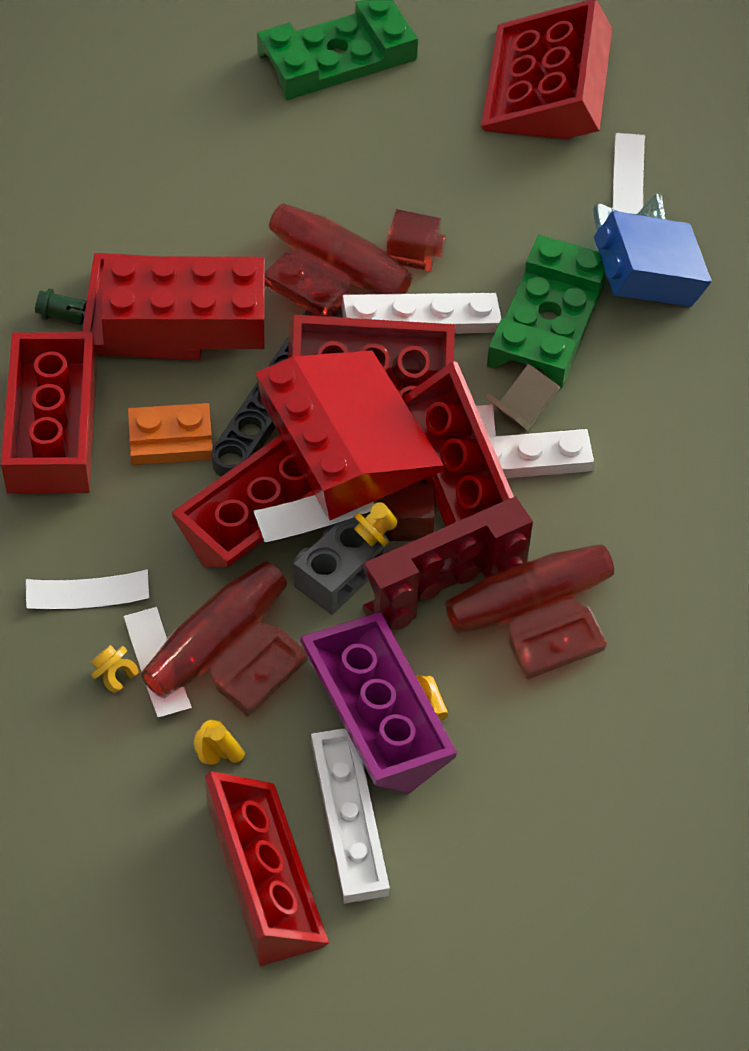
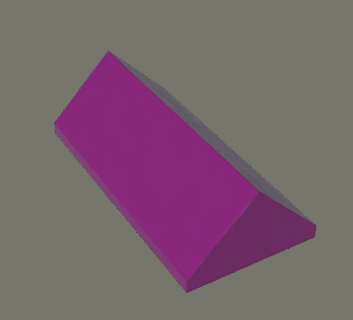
M381 612L301 636L300 642L374 785L410 794L456 758L457 751Z

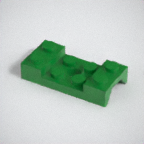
M361 0L355 2V13L298 31H295L289 22L257 32V54L260 58L268 56L277 71L282 94L286 101L417 60L418 38L393 0ZM341 49L345 52L337 54L335 51L332 50Z
M540 234L537 235L526 261L525 273L505 318H501L489 345L487 367L495 369L510 360L529 364L542 369L550 380L555 382L560 389L563 388L608 278L598 251ZM550 311L556 313L559 317L549 320L543 318L540 313Z

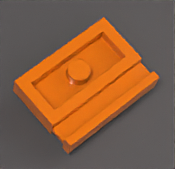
M209 403L128 408L131 465L212 460L213 448Z

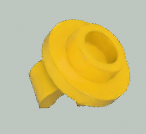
M109 645L91 661L96 669L90 675L96 679L103 674L105 687L113 693L123 688L115 677L117 669L123 670L129 678H133L139 673L138 667L133 661L121 659L128 651L124 646L115 650L112 645Z

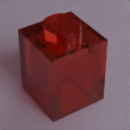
M396 209L387 236L386 263L431 272L435 257L442 258L446 243V235L440 234L441 218Z
M415 483L383 497V500L378 499L375 501V504H385L397 519L396 527L383 534L389 541H415L434 532V483Z

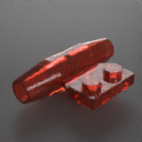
M285 203L279 205L272 214L269 222L270 231L295 251L290 253L286 251L264 272V285L310 312L325 317H330L341 306L343 295H349L351 285L375 294L407 293L412 282V273L376 244L324 216Z
M602 544L551 553L485 578L445 602L446 613L456 633L510 624L509 645L528 680L605 650L607 642L589 607L586 608L575 598L614 575V564L609 551Z
M264 561L217 591L171 633L143 669L141 676L149 689L157 696L166 698L210 670L216 689L247 717L253 713L308 660V655L304 648L279 626L275 627L260 622L287 587V581L281 571L272 563Z

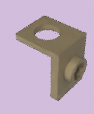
M528 364L501 401L490 393L485 398L497 409L529 431L560 390V387Z

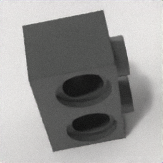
M355 518L329 525L325 529L322 538L311 548L307 546L302 549L293 563L294 587L331 615L369 581L364 569V563L387 553L389 550V539L384 535L382 536L388 541L384 547L378 541L371 547L354 530L359 524ZM348 546H356V547H358V548H347V547H348ZM327 572V573H330V574H329V575H319L318 573Z

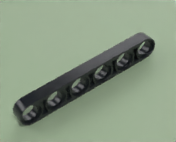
M328 298L313 301L303 314L317 316L320 313H330L334 317L343 318L340 304ZM289 336L269 366L288 359ZM256 383L213 447V469L220 477L261 449L276 428L265 407L259 403L261 396L258 383ZM245 424H255L261 428V431L256 435L247 436L242 434L239 429ZM226 453H236L242 458L235 465H226L219 460Z

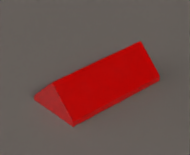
M458 362L449 363L402 397L444 465V471L430 476L426 480L445 526H449L514 497Z
M279 435L172 511V517L203 567H228L264 540L253 511L313 496L314 493L281 435Z
M213 771L205 775L207 807L259 967L325 947L329 944L275 784Z

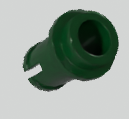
M51 288L47 292L40 290L36 300L35 313L41 314L42 319L45 320L49 317H54L82 325L84 315L70 311V309L85 311L87 300L55 294L54 289Z

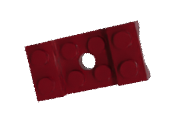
M515 496L365 562L364 569L375 594V599L363 604L362 609L364 613L368 616L381 612L390 630H400L416 618L417 601L432 599L441 590L456 583H467L481 572L490 585L502 579L510 580L517 577L527 568L533 520Z

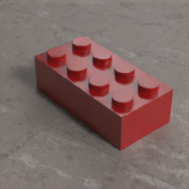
M104 256L101 313L104 349H265L264 257Z
M93 332L12 333L1 468L6 494L90 493L97 356Z

